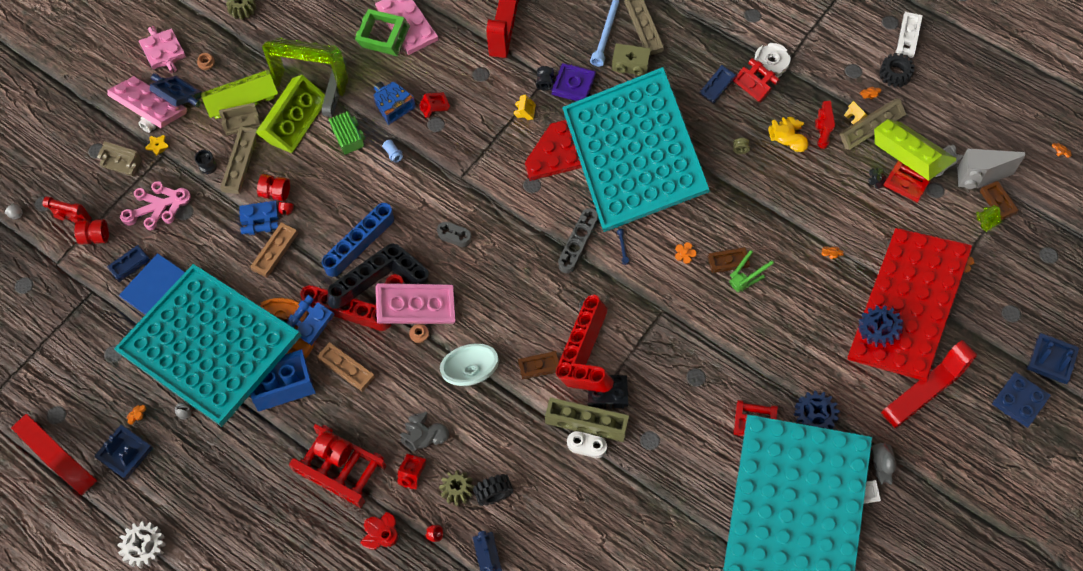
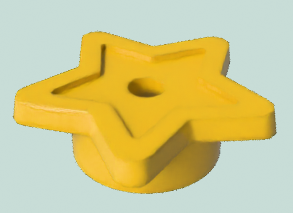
M164 135L158 138L150 136V143L145 147L146 150H152L155 155H159L166 148H169L168 144L165 143Z

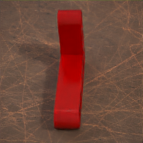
M499 0L495 20L488 19L486 33L489 56L507 58L519 0Z
M394 274L387 278L385 284H404L401 276ZM308 285L302 288L300 292L303 301L307 295H315L310 306L314 308L317 302L333 312L335 314L334 317L379 331L389 329L392 324L377 323L376 305L353 299L343 307L334 309L329 307V305H325L328 290ZM350 306L349 309L342 310L344 307ZM362 312H368L366 315L360 316Z
M590 295L585 299L556 368V375L567 387L607 392L613 387V379L603 368L586 365L608 311L597 295Z
M961 340L948 352L942 363L929 373L927 382L919 380L881 412V415L896 429L963 375L978 354L964 340Z
M25 414L11 427L48 467L80 495L83 496L97 482L85 468L73 459L28 414Z

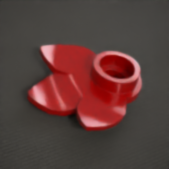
M386 512L381 519L377 517L367 518L364 521V528L368 534L361 540V544L365 548L372 550L380 546L391 547L395 545L398 540V533L395 530V517Z

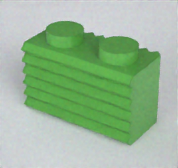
M349 111L329 119L331 128L344 155L364 147V134L362 130H357L358 122L355 116L351 117Z

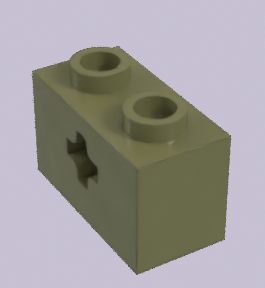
M616 43L612 59V71L630 73L637 76L647 74L651 48Z

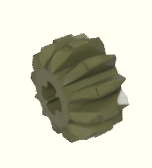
M229 0L226 2L228 13L235 20L238 18L243 20L244 17L249 19V15H254V10H256L255 0Z
M456 470L453 476L451 472H448L449 478L442 477L441 480L444 484L439 486L440 490L443 491L441 493L442 498H447L448 504L452 503L453 500L456 506L459 505V500L466 504L465 497L472 498L473 496L470 492L474 488V485L471 484L473 482L472 477L467 478V472H463L460 475L459 470ZM457 485L460 487V490L457 491L454 486Z

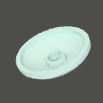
M468 344L448 353L440 364V372L443 379L450 384L471 386L489 378L497 369L499 358L497 352L488 345Z

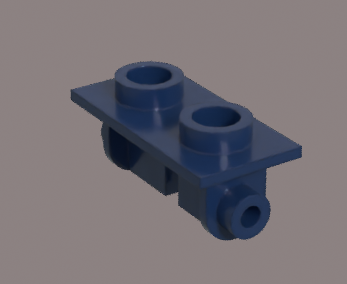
M478 532V536L473 537L480 571H502L493 532Z

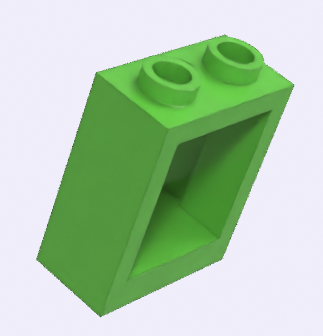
M368 9L363 17L360 29L356 33L355 40L362 48L398 56L410 25L404 17ZM376 20L395 24L387 43L368 38Z

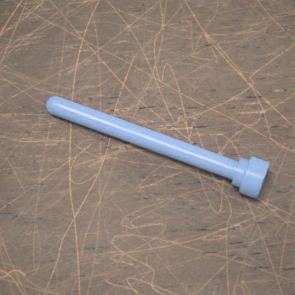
M619 0L612 1L597 51L591 56L590 63L594 66L601 67L604 64V49Z

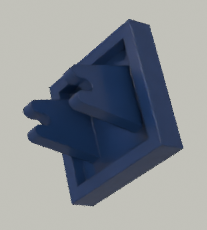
M1040 333L1037 337L1027 370L1067 384L1072 374L1079 347Z
M1014 372L992 405L1028 428L1051 395L1017 372Z
M120 425L109 436V439L104 442V445L94 457L127 480L153 447Z

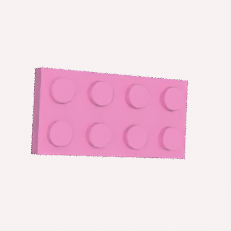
M381 0L375 3L378 11L404 17L409 23L410 28L402 44L408 55L438 41L437 34L413 0ZM387 23L392 31L395 24Z
M135 76L108 89L109 97L160 128L182 117L187 112L186 107L182 105L175 107L163 98L158 97L149 90L150 86Z
M376 284L377 323H455L453 285Z

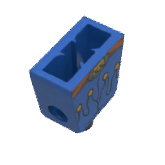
M378 82L374 86L376 93L373 96L376 106L388 125L416 107L414 97L397 83L391 82L385 86L383 82Z

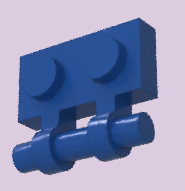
M276 200L239 206L240 222L242 225H247L246 227H240L241 234L255 235L256 232L262 231L268 233L278 228V222H272L279 220Z
M307 295L304 301L301 300L298 304L299 308L296 312L289 316L287 324L293 328L297 325L299 327L297 331L302 335L300 338L312 346L335 314L319 302L312 308L310 305L314 299ZM305 311L309 312L305 320L301 322L299 319Z

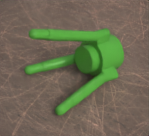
M750 250L736 270L730 274L732 278L729 280L730 285L738 293L745 290L747 287L765 278V275H761L753 279L774 264V261L765 264L748 277L744 273L738 274L752 255L753 251Z

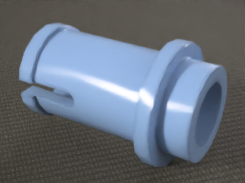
M392 140L385 141L382 146L388 153L389 159L395 163L401 161L403 158L402 151L397 149Z

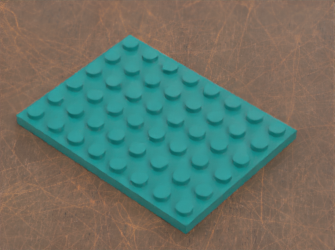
M663 67L562 107L604 232L710 192Z
M192 264L114 350L223 427L302 335L290 325Z
M747 415L723 571H855L872 437Z

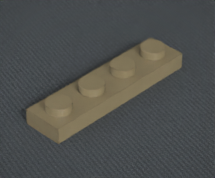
M625 0V5L644 48H651L650 55L663 52V44L644 0Z
M895 98L841 131L839 134L845 149L850 150L874 135V129L887 119L897 121L905 116L906 113L901 100Z
M239 128L220 187L222 192L240 194L258 137L257 129Z

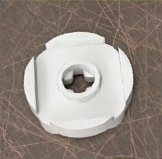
M768 43V46L764 47L762 45L757 49L754 58L756 61L762 62L766 69L775 72L777 77H780L782 73L787 71L791 60L787 49L777 43ZM773 57L775 58V62H771L768 59H771Z

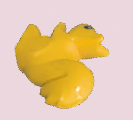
M790 116L787 119L782 117L779 125L776 120H772V126L768 127L771 141H777L782 145L790 146L795 152H804L808 148V139L802 134L795 133V130L802 129L801 126L804 125V122Z

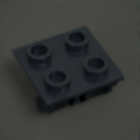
M609 375L614 383L613 387L607 392L588 390V406L602 408V404H604V409H606V404H610V409H612V404H614V408L624 409V407H628L627 375Z

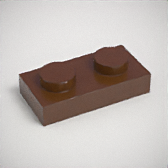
M998 181L981 188L980 193L1000 221L1017 214L1019 211Z
M746 247L708 253L711 272L718 273L736 270L747 255ZM749 259L742 268H748L750 266Z
M556 351L518 359L522 380L556 373L559 363Z

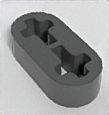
M442 222L437 227L438 237L443 241L459 247H466L471 243V233L466 228L449 222ZM449 229V232L443 234V231ZM466 235V238L460 240V237Z

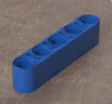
M380 203L322 258V265L328 276H338L393 223L394 215L389 204Z

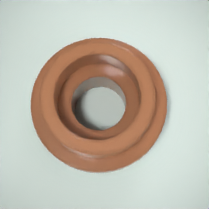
M208 53L200 54L197 60L198 67L202 70L211 69L215 64L214 57Z
M416 324L410 329L409 335L412 341L422 343L427 340L429 331L425 325ZM417 331H422L420 335L415 334Z

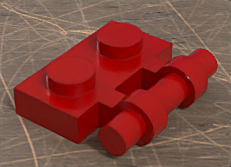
M752 58L748 62L752 68L748 70L743 67L733 82L761 103L772 90L767 84L771 81L776 85L780 79L775 76V72L766 69L762 62ZM757 72L764 76L762 80L755 76Z

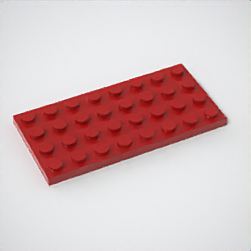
M895 228L864 313L868 314V308L875 310L876 305L879 306V309H883L884 305H886L888 311L894 308V314L899 313L900 319L903 320V333H899L900 339H894L893 345L887 342L886 347H883L882 343L875 347V342L867 344V338L862 339L858 327L847 356L848 360L927 382L972 251V245Z

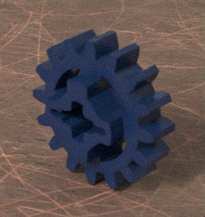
M876 305L875 310L868 308V314L862 313V319H859V333H861L862 339L867 338V344L875 342V347L879 343L886 347L887 342L893 345L894 339L899 340V333H903V320L900 319V314H894V308L888 311L886 305H884L883 309H879L878 305Z
M814 391L813 395L806 392L805 398L801 396L799 402L795 405V408L798 410H795L794 416H799L796 423L802 422L803 425L833 429L834 423H837L839 419L837 415L840 411L834 409L837 406V402L831 403L832 396L826 398L825 392H822L821 395H818L817 391Z

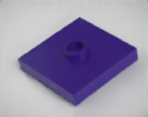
M562 63L552 89V95L574 101L588 97L596 71Z

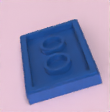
M157 253L119 296L146 315L185 272Z

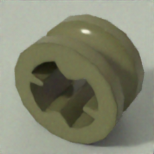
M737 138L733 141V151L736 154H745L750 151L748 139Z

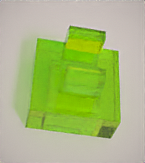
M996 205L990 208L985 207L981 213L976 212L981 229L985 231L1001 223L1000 208Z

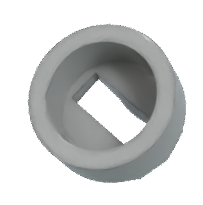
M13 203L7 207L5 214L11 219H19L22 216V209L16 203Z
M180 402L175 407V414L180 419H187L192 414V408L188 403Z

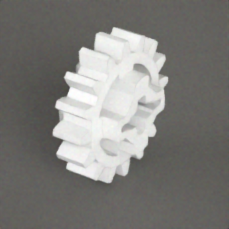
M141 521L139 527L133 523L132 530L125 529L126 536L120 535L123 543L118 544V547L122 549L118 553L123 557L122 560L125 563L129 562L131 567H135L137 564L139 568H143L144 563L147 566H151V560L157 562V554L164 553L160 550V547L166 545L161 541L165 536L160 533L161 530L157 526L154 527L150 522L146 526V523ZM143 532H148V533H151L152 535H149V534L144 535ZM139 554L141 558H135L131 555Z

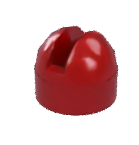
M279 202V212L283 215L285 210L286 215H290L294 204Z
M440 525L428 526L426 529L427 534H425L426 538L432 542L441 541L443 528Z

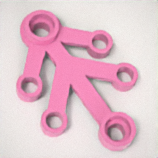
M159 181L154 182L151 188L155 194L162 193L169 196L162 199L147 194L144 189L138 188L134 191L136 199L152 204L133 211L130 209L123 210L120 219L126 226H131L136 223L137 217L153 212L151 217L144 220L146 229L154 230L161 214L165 223H172L179 207L189 203L191 197L189 191L185 188L172 190L164 187ZM171 205L169 211L163 212L166 206Z

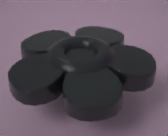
M871 169L869 174L872 177L868 179L869 184L874 185L876 189L882 188V183L886 181L883 169Z

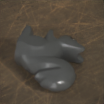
M427 412L413 414L409 416L410 423H405V429L408 433L400 434L402 437L400 442L412 451L426 448L432 443L435 445L443 444L449 438V431L446 426L441 423H435L427 428L424 425L427 419Z
M886 443L873 445L870 457L874 461L873 466L874 470H876V476L881 485L883 483L892 485V473L896 470V460L892 447Z

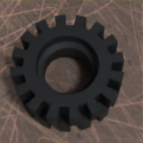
M894 53L893 56L889 54L888 58L885 57L879 71L880 78L883 79L882 82H888V86L894 84V88L899 85V88L903 87V84L907 85L915 70L912 59L908 61L909 57L906 55L904 58L902 53H900V56ZM898 67L903 73H894L890 68Z
M507 474L491 476L489 479H484L483 482L477 483L478 485H475L473 488L480 506L492 505L494 502L498 503L500 500L511 496L514 491Z

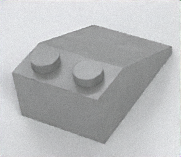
M967 149L957 168L958 187H965L967 189L979 188L1014 175L1025 157V152Z

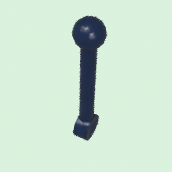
M620 228L617 230V234L620 237L623 255L622 264L627 265L629 258L626 256L623 239L624 230Z

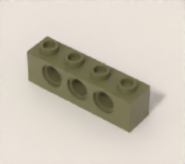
M551 397L545 414V424L621 442L625 440L629 422V415Z

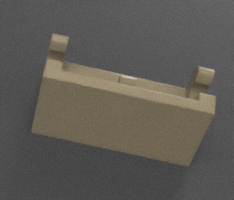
M255 103L219 110L226 136L238 133L240 127L258 129L261 125Z
M106 141L103 142V146L97 156L98 159H101V167L129 176H134L142 161L137 151Z

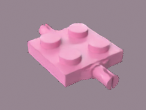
M152 26V29L149 27L148 31L151 36L139 40V43L152 69L167 66L170 73H173V70L176 72L177 68L174 63L186 56L172 28L158 33L154 26Z

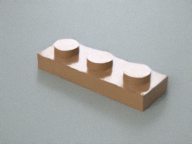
M280 223L250 266L251 270L268 278L298 235L297 230Z
M330 342L317 356L320 362L361 392L375 378L373 373Z

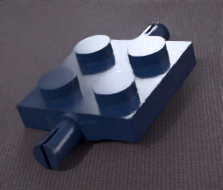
M156 73L152 74L151 80H154L155 83L150 84L149 90L158 97L163 98L175 107L187 102L195 107L201 105V101L198 99L201 98L202 91L177 76L164 78Z

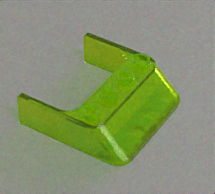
M276 38L264 42L262 49L275 86H280L285 71L281 57L330 64L339 95L344 96L348 75L342 53L338 47L284 38Z

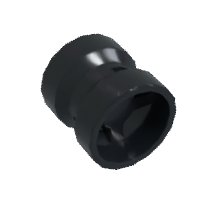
M549 66L539 67L537 69L536 87L542 91L551 90L554 84V69Z
M206 149L196 153L195 162L203 174L213 173L217 168V163L212 153Z

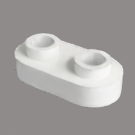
M575 431L567 438L569 450L577 454L601 458L607 451L606 441L599 436ZM578 438L581 442L576 444L574 439ZM598 443L600 448L596 449L593 445Z

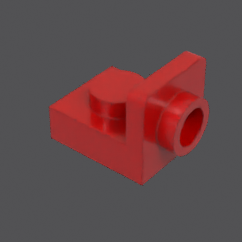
M444 92L425 93L420 102V110L425 118H429L434 111H448L450 107Z
M406 454L398 469V485L416 490L418 479L426 465V459Z

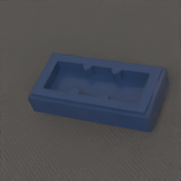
M721 65L702 88L700 95L715 104L736 78V74Z
M137 245L108 265L107 268L117 281L120 282L150 261V259L141 247Z

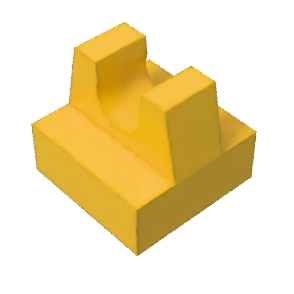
M527 95L520 96V101L515 103L518 110L514 111V115L517 118L534 119L536 104Z
M854 101L848 106L849 109L844 114L847 119L853 115L855 116V119L851 122L852 124L868 116Z

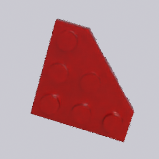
M567 120L551 123L526 159L525 168L529 181L582 168Z

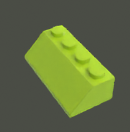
M268 69L202 92V100L209 117L217 119L221 118L219 110L250 103L257 105L260 100L265 99V101L274 99L278 92Z
M303 75L292 78L256 133L269 144L293 153L322 109L325 94Z
M887 119L874 129L875 145L928 181L956 161V157L902 122Z

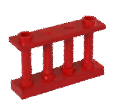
M315 424L313 428L318 437L303 459L298 461L293 458L291 460L290 468L295 473L362 508L365 500L361 491L377 466L384 470L387 466L384 458L376 452L371 454L352 444L351 457L339 476L333 480L327 477V472L332 466L328 458L320 469L314 470L310 467V463L315 456L314 447L318 438L325 431L333 432L332 429L325 425L320 427ZM359 457L369 461L370 463L355 487L351 489L345 487L344 481Z

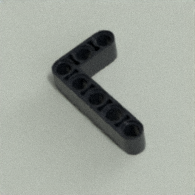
M392 243L328 287L327 303L329 307L339 309L390 272L401 276L406 284H427L429 272L401 246Z

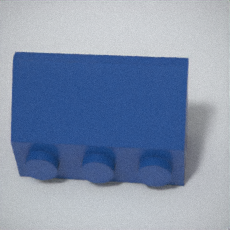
M302 349L284 355L250 394L258 412L316 393Z

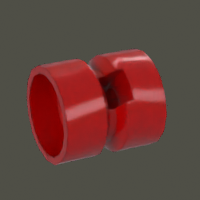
M268 174L260 176L257 184L258 197L267 199L272 197L274 200L283 202L287 200L290 191V180L288 178H275L273 175Z
M99 219L92 222L83 220L75 223V239L79 245H87L92 242L94 244L108 242L109 228L106 220Z
M325 431L315 444L314 454L323 459L328 458L330 463L341 467L350 456L353 445L342 438L338 440L337 435Z

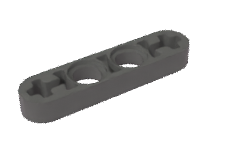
M345 57L335 58L322 105L323 116H334L347 67V59Z
M587 208L581 213L559 258L558 264L561 272L571 273L574 271L597 224L598 214L596 210ZM592 215L593 218H590L588 225H586V217ZM584 229L587 231V234L579 236L577 231ZM571 245H578L580 249L577 252H572L569 247ZM569 256H570V257H571V259H570V265L568 264L567 267H566V266H564V263H566V262L568 261Z

